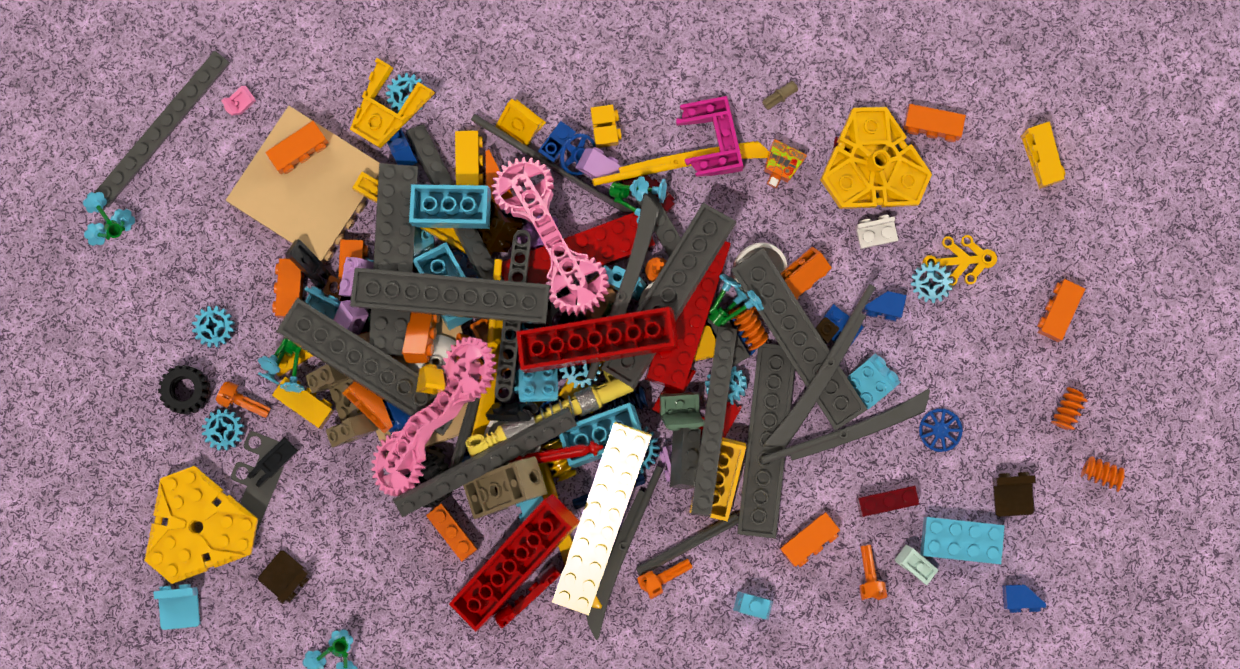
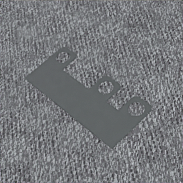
M251 431L244 442V449L260 455L258 463L279 441ZM253 436H257L261 440V445L256 449L249 446V439ZM237 462L232 471L231 479L247 486L240 504L258 518L257 533L284 466L258 488L256 486L257 481L266 473L261 469L254 478L249 479L247 476L245 479H239L236 476L238 468L245 467L249 474L255 467Z

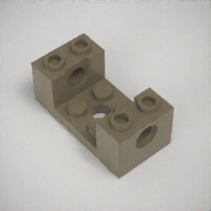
M328 364L305 376L312 394L329 390L342 423L326 429L332 448L355 442L378 430L377 426L352 402L350 404L349 399L342 394L353 382L352 379Z
M536 456L512 462L487 472L463 485L474 519L498 513L515 504L548 494Z

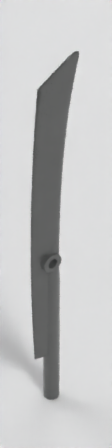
M476 114L472 116L471 121L534 160H539L541 165L545 164L546 168L548 167L619 211L633 213L632 210L620 203L614 202L610 197L567 173L546 157Z
M646 193L643 194L638 227L629 261L609 316L626 313L650 244L659 208ZM600 362L591 364L587 378L594 380Z
M871 284L868 285L812 382L788 416L764 442V446H787L828 385L866 317L861 312L876 287Z
M928 388L908 401L867 420L760 457L761 463L766 464L789 455L792 461L860 439L917 416L926 410L930 389Z
M656 466L645 492L639 490L611 550L596 593L602 608L591 607L589 615H586L588 626L596 640L600 636L605 612L617 576L663 471V468Z

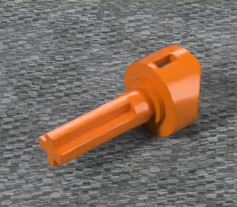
M655 257L648 261L645 267V275L650 282L656 280L667 260Z
M230 381L223 383L216 396V401L219 405L228 408L230 404L235 403L267 418L270 407L242 394H237L239 385Z
M871 545L861 546L866 583L859 586L861 600L871 597L877 600L887 598L885 582L877 581Z
M686 559L657 576L650 570L639 576L637 581L641 590L648 592L649 598L653 599L663 593L662 585L693 567L689 559Z

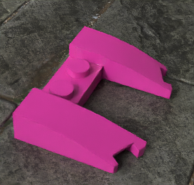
M727 96L680 105V109L684 111L682 118H677L676 126L713 122L720 151L718 153L685 159V164L687 166L691 164L697 171L695 176H714L743 171L742 157Z

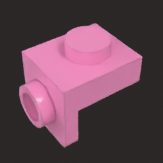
M241 86L234 94L228 98H223L221 102L230 115H241L256 100L246 86Z

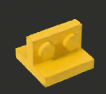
M511 99L495 127L529 146L533 137L544 127L546 122L517 99Z

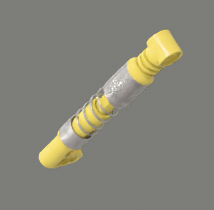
M603 370L606 379L605 383L596 387H586L574 393L573 397L568 395L566 400L561 401L559 399V403L549 404L545 412L540 407L541 414L536 416L533 414V418L530 421H508L499 425L494 430L495 433L491 431L490 435L488 433L485 434L486 437L481 434L472 435L466 440L467 449L472 458L567 407L573 418L578 415L584 416L597 409L599 410L603 404L629 394L634 390Z

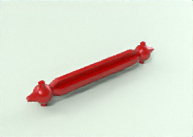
M592 440L589 446L581 444L529 453L523 457L518 456L510 460L509 464L536 456L538 464L585 456L589 452L597 456L599 450L603 449L604 446Z

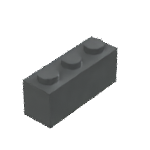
M680 428V430L673 431L670 487L685 490L695 487L701 429Z

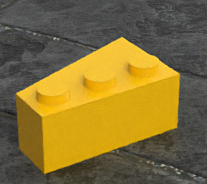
M1050 121L1028 128L1021 135V139L1039 189L1062 182L1065 179V170L1059 159Z

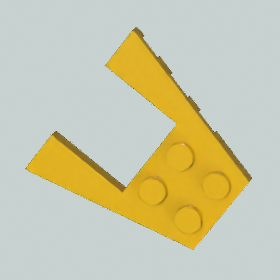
M376 58V66L374 71L370 73L369 85L367 90L363 92L362 104L360 108H357L350 130L381 149L435 92L418 82L398 114L374 100L394 69L389 64Z

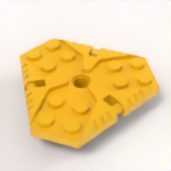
M887 107L853 108L848 115L837 140L838 146L834 147L820 178V181L839 209L875 208L877 205H881V207H908L920 204L932 173L913 145H907L904 140L907 136ZM895 145H899V147L901 148L900 152L898 151ZM875 159L880 162V165L876 163Z
M196 466L160 478L153 513L155 521L151 524L144 561L171 584L209 571L208 568L213 566L217 568L250 556L253 551L258 518L231 495H225L223 493L224 489ZM217 498L222 501L219 506L214 504ZM163 517L168 518L167 526L162 525ZM197 522L203 524V530L200 533L195 531V524ZM209 553L211 559L205 561L204 555Z

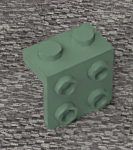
M698 392L660 394V417L666 428L677 431L680 428L699 429L704 426V420L699 413Z

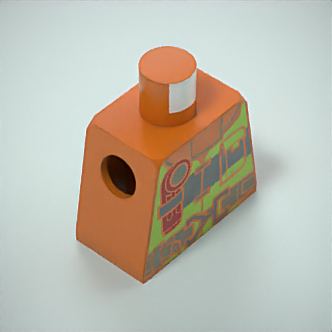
M774 139L764 168V172L770 174L767 185L777 188L781 180L788 183L807 155Z

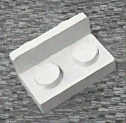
M883 215L875 221H871V219L859 221L860 224H857L855 228L860 249L897 242L895 217Z

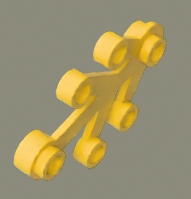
M965 235L961 238V245L968 247L977 255L969 256L954 243L952 237L947 236L942 240V246L952 251L958 257L936 259V257L929 255L923 259L922 263L928 266L927 261L933 260L934 265L937 262H940V266L959 265L949 276L955 280L953 284H949L951 286L957 283L960 275L970 264H978L971 273L964 277L965 283L972 285L976 282L977 276L984 268H991L996 264L997 256L990 249L982 250L973 242V238L970 235ZM964 238H968L970 244H965ZM946 239L951 241L950 246L945 245ZM986 255L990 256V262L985 261L984 257ZM972 276L974 278L973 282H969L967 277Z

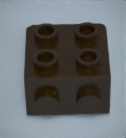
M491 199L490 229L477 228L488 251L508 252L513 243L514 234L521 229L524 223L520 218L504 217L494 200Z
M1018 472V476L1010 477V473L998 474V478H992L995 515L997 517L1032 515L1034 513L1032 484L1036 483L1035 475H1029V472Z
M281 550L259 575L258 581L274 593L280 603L287 604L296 598V592L300 587L304 588L310 581L308 577L312 573L287 552Z

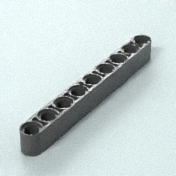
M519 230L514 234L508 281H513V276L520 273L523 275L521 282L527 283L532 239L525 230ZM521 235L528 237V241L525 244L517 242ZM517 255H524L526 257L523 263L515 262ZM503 321L495 396L500 402L504 403L509 402L514 395L519 353L517 335L514 340H507L506 334L508 331H521L522 322ZM506 350L514 352L512 359L507 360L504 358ZM504 369L511 370L512 375L510 378H502L501 373ZM502 388L509 390L507 398H500L499 391Z

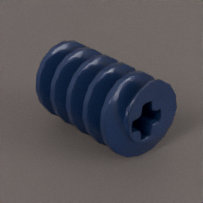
M642 386L638 387V392L633 389L634 391L631 394H626L608 402V410L627 403L634 405L635 409L638 406L641 411L644 404L648 407Z

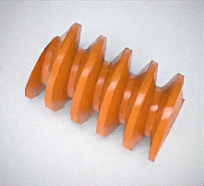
M753 307L733 317L737 318L734 321V325L741 324L737 330L739 332L744 331L741 337H748L745 340V344L752 343L748 347L750 351L759 348L768 340L769 335L765 332V328L761 326V321L758 319L757 314L754 313Z
M1067 387L1066 390L1069 393L1063 394L1066 400L1060 401L1062 407L1056 409L1059 414H1054L1053 417L1056 421H1051V423L1065 430H1075L1071 423H1078L1074 417L1081 416L1082 414L1077 410L1085 409L1081 402H1088L1082 392Z
M1090 456L1081 471V478L1087 474V480L1089 481L1093 476L1094 483L1102 480L1101 486H1104L1108 482L1109 489L1116 485V492H1119L1125 477L1124 468L1120 467L1117 470L1116 465L1110 466L1109 462L1103 463L1102 459L1095 461L1094 456Z

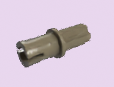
M790 81L781 89H776L775 93L762 101V104L767 110H770L781 101L785 102L787 97L798 91L797 85Z

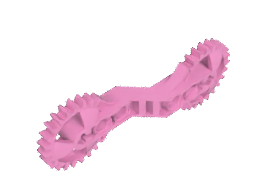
M525 157L522 158L521 162L515 158L514 164L508 161V167L502 165L503 171L496 172L499 178H493L495 184L491 185L493 189L492 195L495 198L496 204L499 205L501 210L504 209L506 214L511 212L513 217L526 219L536 229L551 258V267L547 274V279L550 282L546 283L550 285V301L554 302L555 308L559 307L561 312L566 310L568 315L572 311L575 312L576 316H578L579 311L586 315V309L593 312L592 306L600 307L598 301H605L603 295L608 294L606 288L610 287L605 267L602 268L600 261L596 263L594 257L589 261L587 254L574 252L566 245L549 213V205L554 195L552 192L554 180L546 165H541L539 160L534 163L533 158H530L527 162ZM542 174L545 178L534 186L530 178ZM513 187L516 196L503 200L501 196ZM559 253H564L562 256L557 257ZM573 268L571 271L566 272V269ZM598 272L600 276L588 284L585 276ZM576 279L579 283V286H576V284L574 283ZM567 286L571 294L558 298L556 293Z
M463 337L462 341L456 340V345H451L452 351H446L448 358H443L446 365L441 366V368L445 369V372H443L445 390L437 394L432 404L411 416L403 430L392 432V436L387 435L386 440H381L382 446H376L378 453H373L376 460L371 461L375 464V467L371 470L376 473L372 478L378 479L375 485H379V490L384 491V494L399 496L415 488L414 483L420 484L418 477L423 476L420 471L425 468L424 465H421L426 460L425 445L434 430L455 418L464 403L473 402L475 398H481V393L486 394L485 387L491 388L489 381L494 380L491 375L496 372L495 369H492V366L496 365V362L492 361L495 354H490L492 348L487 347L488 343L482 342V339ZM457 356H459L461 359L455 362ZM483 357L484 365H481L476 359ZM385 468L390 474L384 476L383 469ZM410 471L412 472L409 478L404 476L408 474Z

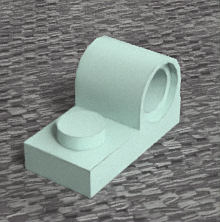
M905 545L894 559L895 562L911 572L925 585H928L938 572L935 566L908 545Z

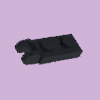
M295 240L285 255L316 287L323 288L325 282L322 281L318 274L322 278L328 279L331 273L328 272L324 264L301 240Z
M497 402L491 406L485 415L487 420L530 421L533 418V414L539 411V407L533 402H527L526 404Z
M284 437L257 463V466L247 476L249 479L254 478L262 469L266 474L257 481L256 486L259 488L299 451Z

